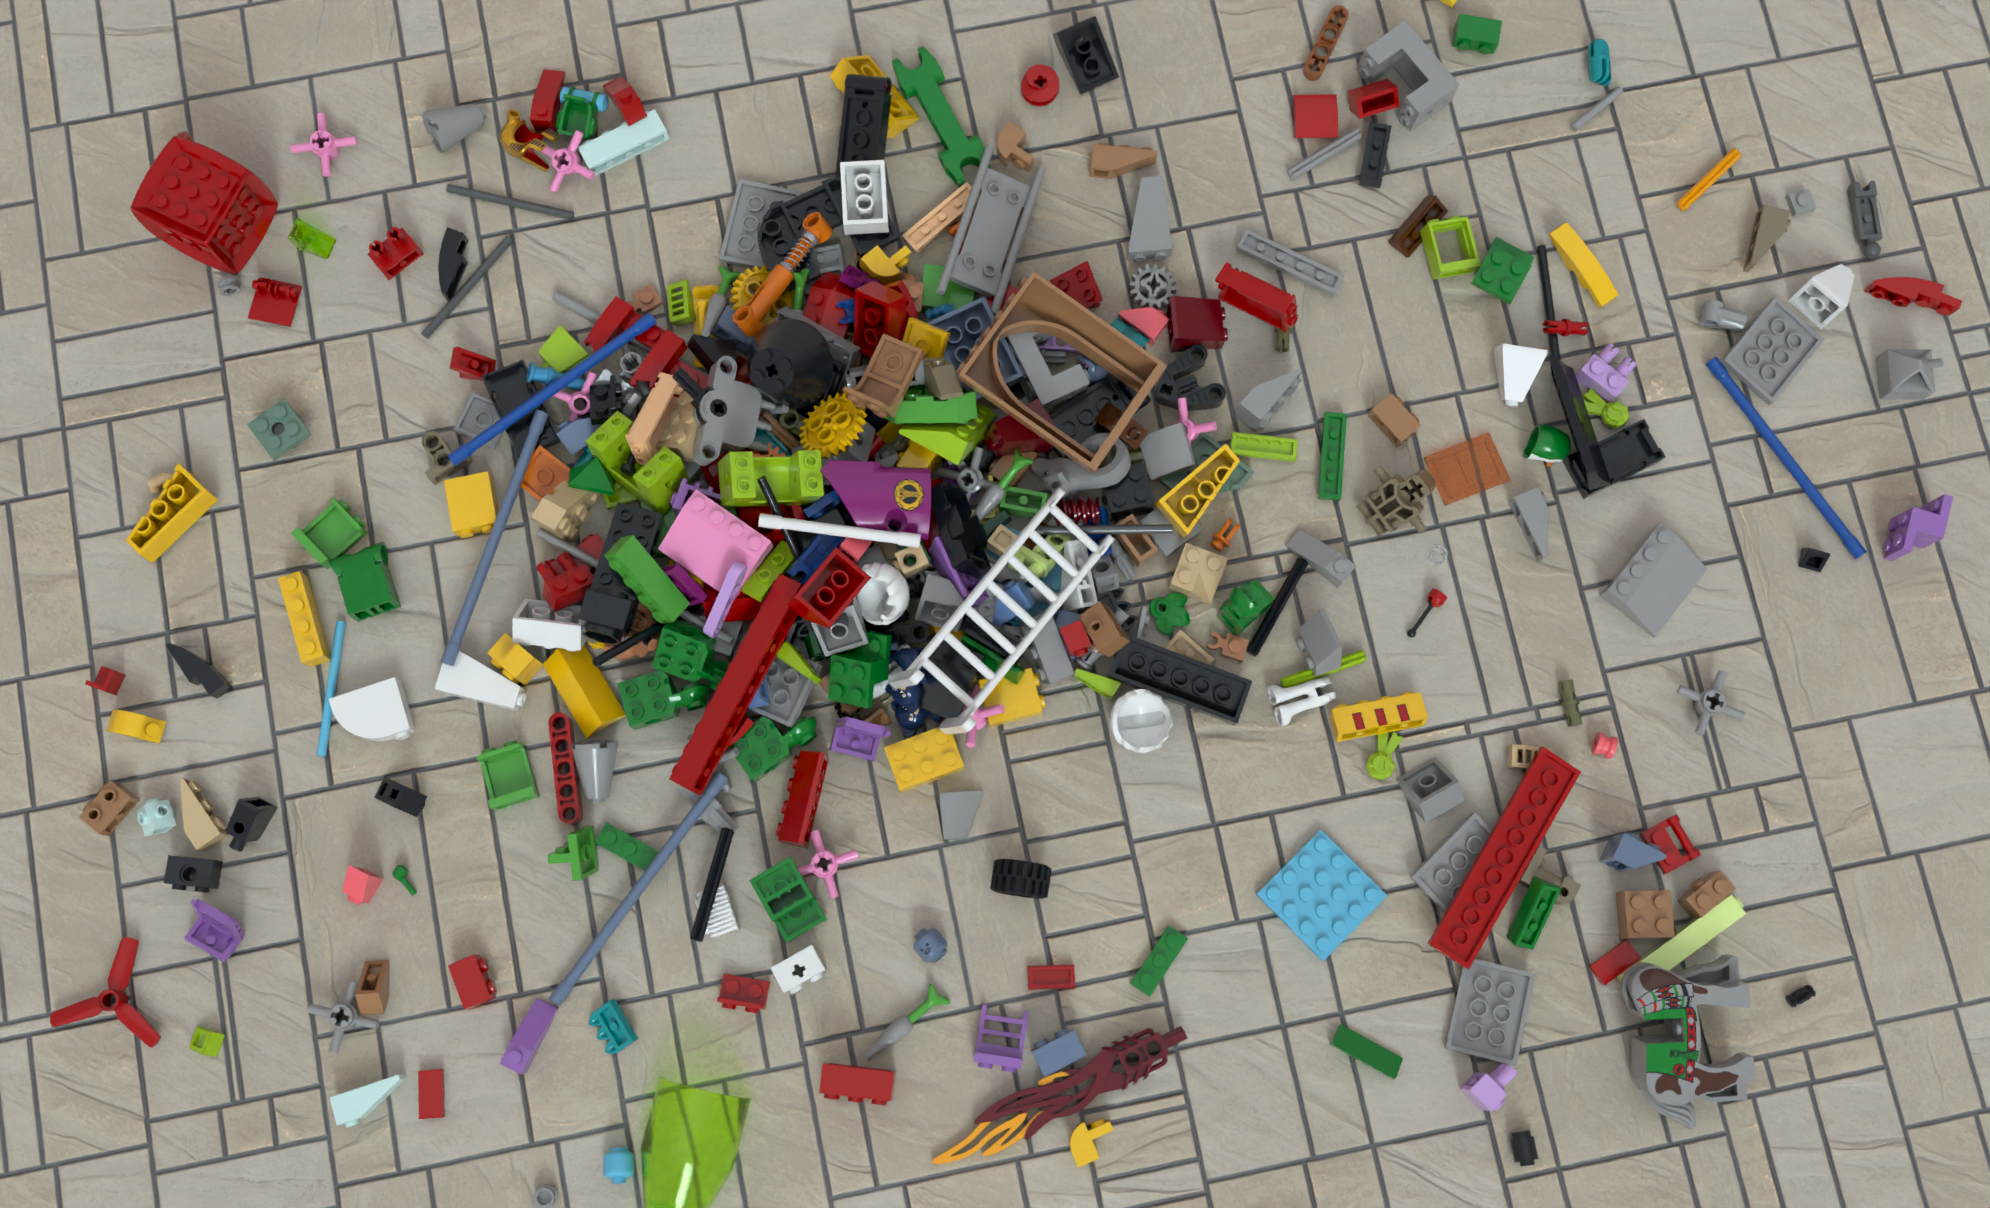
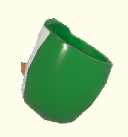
M1538 424L1534 427L1522 457L1530 460L1546 461V467H1549L1556 462L1563 461L1571 450V439L1569 435L1560 429Z

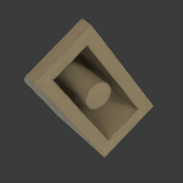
M934 357L930 359V362L923 363L926 390L940 400L963 396V391L952 363L943 357Z

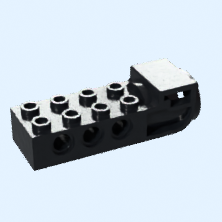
M618 502L591 587L586 591L578 616L579 623L583 626L581 633L584 636L601 643L618 645L621 643L622 637L629 635L640 601L633 589L624 583L622 576L610 567L609 561L604 555L621 537L634 535L653 558L664 525L662 513Z

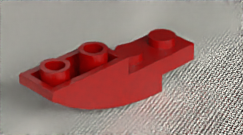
M1912 277L1878 279L1868 285L1864 291L1871 294L1874 298L1888 300L1898 307H1907L1912 302H1915L1920 307H1928L1936 310L1938 314L1949 316L1960 309L1962 300L1943 294L1944 285Z

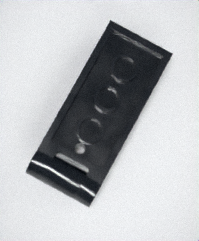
M848 74L846 76L835 177H841L840 162L884 160L892 96L889 95L892 88L890 78Z
M1109 374L1050 413L1049 416L1059 430L1079 444H1082L1089 437L1097 433L1108 432L1094 421L1106 402L1124 412L1137 392L1112 374ZM1148 395L1135 413L1151 402V398ZM1053 448L1059 458H1069L1057 448Z

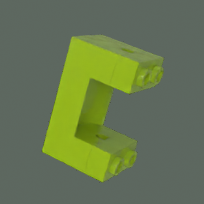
M617 410L586 440V443L593 457H598L614 478V481L652 510L663 515L672 506L670 505L674 492L678 493L682 479H687L689 485H692L682 459L664 446L644 466L636 462L634 476L622 473L619 468L622 463H626L631 453L625 436L630 431L633 422Z
M798 450L790 457H753V451L729 452L718 462L721 507L769 506L757 482V479L762 476L766 477L779 505H811L824 496L823 476L820 472L822 469L821 450Z

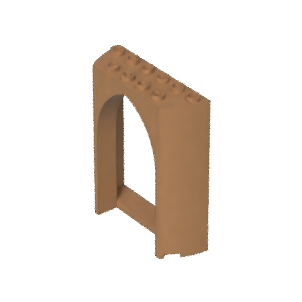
M1033 271L1030 277L1024 276L1018 285L1020 290L1017 295L1015 293L1010 295L1003 309L997 313L990 327H987L979 342L974 345L965 362L961 363L955 373L958 374L957 378L1093 474L1167 365ZM1023 332H1036L1054 336L1077 349L1137 392L1095 454L1029 409L1014 396L1006 385L999 369L997 359L999 340Z

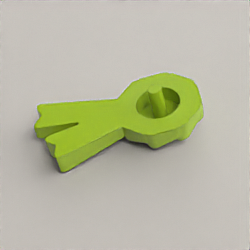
M1591 388L1588 393L1583 395V399L1586 400L1584 402L1588 413L1600 415L1605 425L1611 428H1619L1624 426L1629 419L1627 406L1619 401L1606 403Z
M1396 732L1392 733L1388 742V733L1377 734V752L1371 754L1366 762V770L1372 778L1384 780L1392 775L1395 764L1391 754L1403 739V737L1397 736Z

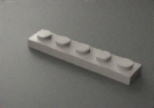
M1247 228L1236 250L1333 297L1344 275Z

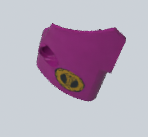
M829 460L820 472L844 503L856 527L921 534V540H928L931 512L930 468L882 467V464L878 462ZM894 526L898 531H892L889 527Z

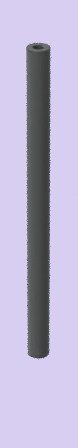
M448 184L446 188L448 193L569 220L574 218L573 211Z
M506 236L421 332L425 338L428 339L512 244L513 240L510 237Z
M1172 524L1077 525L1086 534L1173 533ZM1065 526L1037 527V533L1040 535H1074Z

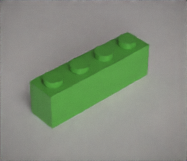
M634 535L621 537L604 555L609 561L610 567L622 576L624 583L633 589L638 595V600L649 608L653 618L661 624L674 622L690 604Z

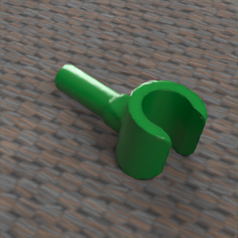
M398 865L393 870V877L400 881L412 896L417 893L416 890L405 878L409 871L404 866Z

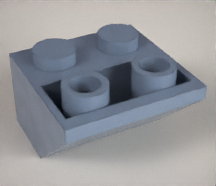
M1627 832L1626 834L1622 833L1610 837L1599 862L1619 872L1664 860L1667 855L1661 852V848L1652 843L1645 844L1639 841V836Z
M1068 1027L1054 1034L1055 1039L1048 1042L1047 1038L1034 1044L1035 1049L1031 1052L1044 1077L1086 1056L1074 1029L1069 1031Z

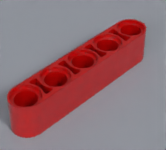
M557 712L550 716L548 721L559 819L562 822L575 826L583 819V807L579 774L571 750V744L575 743L574 726L572 720L567 715ZM565 719V727L558 730L556 728L557 721ZM567 741V750L559 752V744ZM567 763L570 764V772L562 775V766ZM568 786H572V795L570 797H564V789ZM569 809H575L576 812L572 820L566 819V812Z

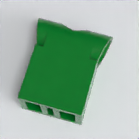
M384 542L366 547L356 554H346L329 560L330 566L338 576L337 579L347 613L357 622L401 607L388 569V553Z

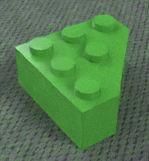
M925 384L909 386L895 417L892 418L886 415L885 419L894 422L896 425L906 423L966 424L969 423V420L978 418L975 391L961 386L963 396L940 400L926 390Z

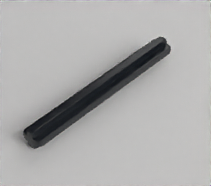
M1297 558L1246 650L1248 654L1256 657L1308 565L1305 559Z
M723 827L719 835L690 935V939L702 942L734 835V831L730 828Z

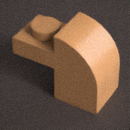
M1010 121L1006 123L998 135V158L1005 167L1012 161L1016 168L1029 172L1034 165V157L1021 149L1026 142V132Z

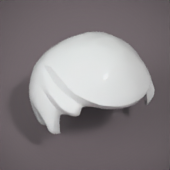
M876 562L865 564L861 569L871 578L857 594V602L862 616L869 623L888 625L896 621L908 607L910 598L908 583L903 575L889 564Z
M1136 689L1127 692L1116 700L1109 715V728L1115 740L1127 750H1132L1136 753H1148L1162 748L1163 742L1169 738L1168 731L1173 726V717L1170 714L1169 706L1162 700L1160 695L1152 693L1148 689Z

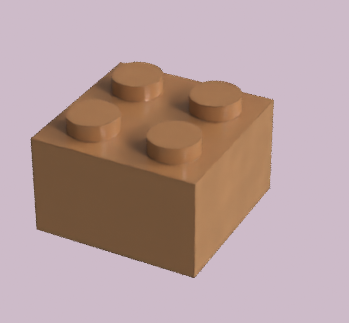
M1671 890L1623 891L1616 893L1620 939L1675 937Z

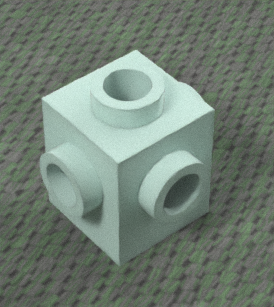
M159 798L147 800L144 802L145 805L137 810V820L142 826L144 836L166 833L176 826L174 819L175 811L170 805L169 799L162 801Z

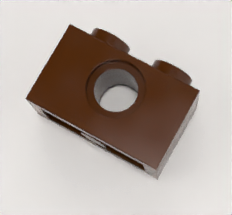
M1106 402L1094 421L1110 432L1123 412L1116 406ZM1131 418L1118 438L1136 450L1149 431Z

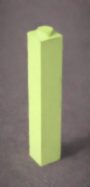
M1732 894L1728 895L1702 918H1695L1687 922L1674 932L1675 937L1664 939L1641 956V959L1635 964L1648 962L1668 971L1744 916L1746 913L1742 909V902L1737 897H1733ZM1626 969L1624 972L1617 976L1620 982L1622 980L1623 975L1628 969Z

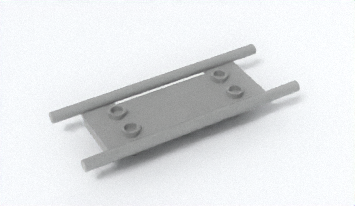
M987 144L936 292L944 295L950 280L989 298L993 296L994 301L991 311L995 317L1000 311L1045 169L1037 167L1032 185L1024 184L988 168L994 146ZM1021 209H1023L1021 219L1003 273H1001L1000 271Z

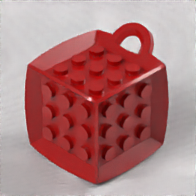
M186 131L178 133L177 136H173L154 160L142 180L130 208L136 219L157 238L201 263L220 271L237 275L247 264L264 238L274 218L278 203L272 191L257 175L229 157L194 142L191 136Z

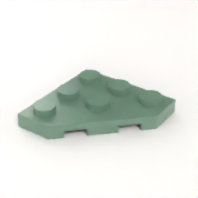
M1205 432L1200 433L1198 438L1191 443L1196 465L1178 473L1168 474L1162 477L1160 483L1169 490H1172L1222 446ZM1240 461L1218 492L1239 491L1253 475L1254 471Z

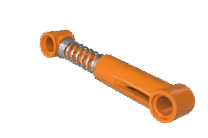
M813 212L804 219V230L801 238L798 239V243L794 244L795 248H791V252L787 253L788 257H784V262L775 265L749 302L735 311L732 318L733 322L747 337L755 336L762 329V320L794 279L793 273L797 271L796 267L800 266L799 263L803 262V257H807L806 253H810L809 249L814 248L817 243L825 242L831 237L833 229L819 212Z

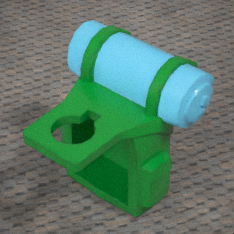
M564 86L560 92V101L564 105L562 111L558 112L556 123L558 133L573 137L575 131L578 130L584 133L582 139L591 140L596 132V116L598 111L605 112L608 108V96L600 92H589L576 89L575 87Z

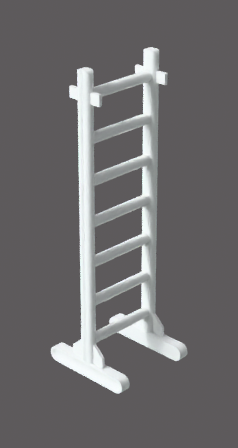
M1057 488L908 669L895 673L888 681L894 689L916 685L924 677V674L919 670L923 666L967 706L966 709L958 717L945 719L939 726V729L945 735L966 733L976 725L977 722L972 716L1115 540L1109 534L1097 545L1056 506L1057 502L1065 494L1061 488ZM1049 512L1092 551V554L1079 570L1035 531ZM1028 537L1072 577L1058 596L1014 556ZM1007 563L1014 567L1051 602L1050 606L1037 621L993 581ZM986 588L1031 628L1016 647L972 607ZM965 614L1010 654L995 673L950 633ZM943 640L988 679V682L974 699L928 659Z

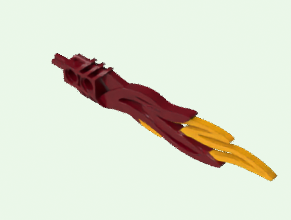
M1180 1026L1160 1036L1159 1032L1154 1033L1151 1028H1147L1131 1037L1125 1035L1122 1037L1125 1040L1121 1042L1113 1041L1111 1043L1115 1045L1111 1047H1101L1102 1050L1083 1068L1068 1069L1054 1073L1037 1082L1038 1085L1043 1086L1027 1088L1006 1096L990 1106L975 1119L974 1123L980 1124L968 1137L935 1157L932 1163L943 1164L968 1157L978 1151L992 1137L1010 1128L1007 1133L982 1153L983 1156L995 1154L1011 1146L1024 1136L1025 1140L1029 1139L1050 1120L1077 1113L1092 1102L1100 1093L1118 1089L1123 1091L1129 1083L1133 1082V1085H1135L1139 1078L1147 1079L1150 1072L1167 1063L1168 1048L1188 1039L1185 1031ZM1147 1033H1150V1036L1142 1040L1138 1039L1139 1037ZM1152 1041H1156L1160 1047L1159 1052L1155 1055H1150L1147 1052V1045ZM1130 1052L1137 1053L1139 1057L1137 1064L1133 1066L1126 1063V1056ZM1116 1054L1126 1074L1111 1071ZM1161 1058L1163 1059V1061L1152 1066L1153 1062ZM1096 1073L1092 1082L1076 1095L1053 1097L1084 1082ZM1071 1075L1068 1078L1063 1079L1059 1082L1053 1080L1057 1077ZM1027 1094H1033L1000 1108L1001 1106L1015 1098ZM1084 1097V1098H1083L1080 1102H1078L1077 1104H1075V1105H1073V1106H1071V1107H1069V1108H1067V1109H1065V1110H1062V1111H1060V1112H1057V1111H1059L1061 1108H1063L1064 1106H1066L1067 1104H1069L1070 1102H1072V1101H1074V1100H1076V1099H1079V1098ZM1046 1106L1036 1113L1017 1135L1001 1145L1023 1123L1028 1109ZM1022 1111L1014 1118L994 1128L971 1149L951 1156L970 1143L992 1121L1005 1115Z

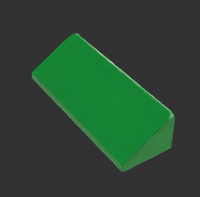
M963 635L961 638V643L966 648L984 655L985 665L995 672L1006 659L968 635ZM1013 664L1004 675V678L1017 685L1024 675L1025 669Z
M1539 877L1533 878L1507 934V938L1514 945L1534 949L1562 889L1561 887Z
M1339 1025L1330 1043L1334 1048L1390 1079H1396L1403 1058L1344 1025Z

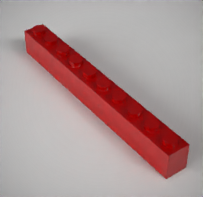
M779 574L772 583L767 598L762 602L755 620L751 622L749 631L740 643L733 661L729 663L724 678L717 685L711 702L707 704L703 717L695 726L694 733L689 743L685 745L678 763L673 767L669 780L698 795H702L798 615L787 604L803 586L801 583L782 574Z

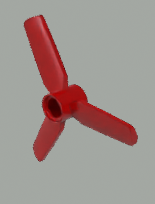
M123 937L107 980L109 989L102 991L98 997H92L52 1012L50 1014L51 1026L58 1027L94 1017L103 1010L115 1011L119 1021L147 1046L152 1048L157 1045L161 1036L132 1005L128 1004V996L124 992L130 982L139 941L134 938ZM114 994L116 1002L111 1006L110 998Z

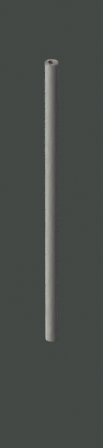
M539 528L536 533L538 537L565 552H569L570 555L597 569L599 560L543 528ZM684 610L679 615V617L701 629L705 626V620L687 610ZM720 630L716 638L729 645L733 643L735 638L723 630Z

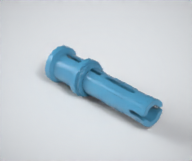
M530 362L526 381H536L548 386L564 373L555 371L553 367L544 368ZM579 377L565 388L581 391L586 379Z

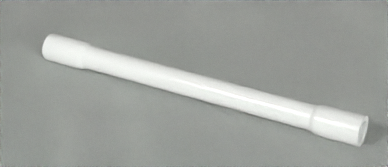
M760 513L758 526L763 528L803 531L894 543L900 546L915 548L920 547L921 534L792 519Z

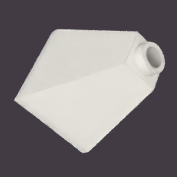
M1839 264L1813 276L1788 301L1822 329L1848 306L1855 275L1849 267Z
M1504 343L1494 348L1493 353L1501 401H1505L1504 405L1518 407V403L1523 402L1548 350Z

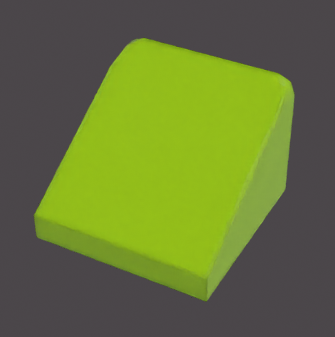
M197 1026L189 1049L202 1055L216 1057L225 1035L202 1026Z

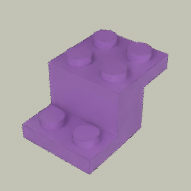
M1943 494L1923 505L1921 509L1912 507L1893 517L1888 525L1890 533L1883 546L1885 551L1883 559L1894 561L1912 552L1913 546L1925 548L1943 539L1953 496Z

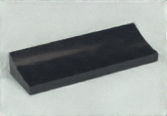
M1557 353L1550 355L1551 375L1588 488L1592 490L1612 484L1574 369L1565 365L1559 359Z
M1126 634L1130 642L1116 652L1107 678L1120 681L1122 684L1136 689H1148L1165 700L1232 725L1238 724L1252 684L1251 680Z

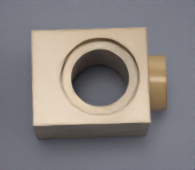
M1000 524L987 540V548L1001 557L1017 538V535Z
M921 544L919 548L908 547L895 553L896 560L893 561V564L903 574L904 578L930 568ZM907 557H914L917 561L913 566H906L904 560Z

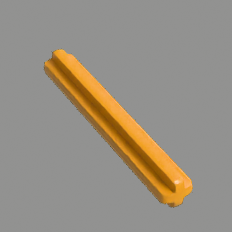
M1735 148L1732 149L1676 203V206L1681 211H1685L1741 157V153Z

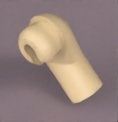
M161 472L150 478L147 482L149 492H160L161 485L167 479L170 480L174 473Z

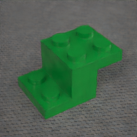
M1495 237L1471 284L1510 305L1532 266L1531 263L1534 256Z
M866 630L869 644L831 655L828 700L863 708L872 707L874 684L888 680L892 635Z
M791 857L749 880L770 919L775 922L786 943L827 920L806 880L801 876Z

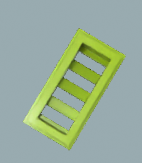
M685 279L667 285L670 323L678 327L696 321L689 281ZM683 287L682 291L674 292V289ZM683 295V298L676 300L675 297ZM684 303L683 306L677 307V304Z
M785 641L778 651L777 657L816 684H819L821 679L794 645Z
M1076 669L1073 675L1075 679L1108 700H1112L1122 684L1120 681L1082 669Z

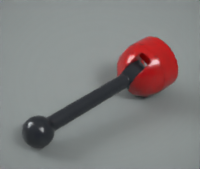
M1435 588L1431 589L1427 596L1429 605L1414 627L1407 631L1408 637L1413 638L1416 636V630L1433 607L1437 608L1444 604L1447 597Z

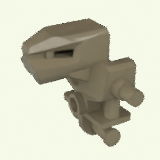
M1381 465L1375 468L1373 471L1379 477L1382 485L1374 492L1371 491L1365 498L1376 513L1374 514L1366 504V500L1356 506L1365 516L1367 525L1370 524L1378 537L1386 533L1387 529L1392 533L1398 526L1410 522L1419 534L1425 531L1427 528L1419 516L1424 508L1420 500L1428 496L1436 486V481L1428 470H1419L1404 480L1399 474L1391 478ZM1377 518H1380L1387 529H1384V527Z

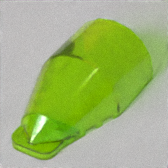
M659 1076L641 1144L644 1208H709L734 1169L751 1098L729 1096L697 1089Z

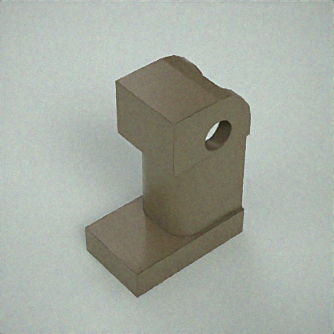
M1539 846L1518 883L1529 888L1533 878L1539 877L1562 888V896L1559 893L1555 902L1556 905L1571 902L1575 898L1581 884L1567 876L1559 878L1540 867L1539 865L1548 850Z

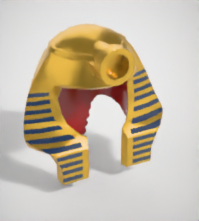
M508 110L506 115L508 118L507 123L502 127L500 133V141L504 149L511 156L547 172L549 166L533 150L543 151L547 144L541 140L547 137L554 142L559 138V134L551 128L545 131L529 129L526 122L520 119L521 115L518 111Z

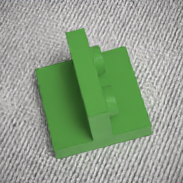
M593 825L581 827L567 834L568 842L564 843V846L556 847L554 852L547 855L548 864L570 862L573 881L583 880L599 871Z

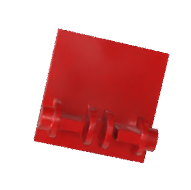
M1088 261L1050 280L1051 284L1085 308L1091 306L1098 308L1101 306L1100 302L1103 298Z
M261 277L253 280L252 288L256 291L248 318L291 327L303 286Z

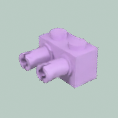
M1608 343L1598 356L1593 354L1576 374L1577 381L1588 390L1590 388L1593 389L1606 403L1612 402L1629 382L1626 377L1636 367L1634 361L1629 366L1627 365L1631 360L1629 357H1625L1615 370L1608 364L1619 353L1617 347L1610 352L1614 346L1611 343Z
M1500 1063L1489 1075L1487 1073L1475 1072L1459 1089L1478 1109L1496 1111L1505 1102L1503 1098L1507 1094L1504 1092V1087L1518 1073L1510 1064L1504 1065Z

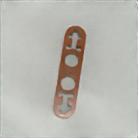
M1338 5L1330 10L1305 63L1303 74L1306 79L1316 81L1322 76L1347 22L1349 14L1345 7ZM1341 14L1337 25L1333 24L1336 15ZM1332 30L1336 36L1330 39L1325 36L1324 32ZM1324 48L1327 51V55L1319 56L1316 50ZM1316 61L1318 63L1316 71L1311 73L1310 70Z

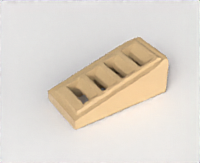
M1519 744L1509 745L1507 768L1527 770L1530 765L1526 763L1527 752H1530L1531 763L1540 747ZM1546 748L1554 753V748ZM1518 751L1522 752L1521 763L1518 762Z

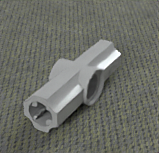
M682 786L678 789L692 806L701 796ZM714 797L700 817L707 824L709 823L719 835L723 827L730 828L735 833L739 826L723 810L724 807Z

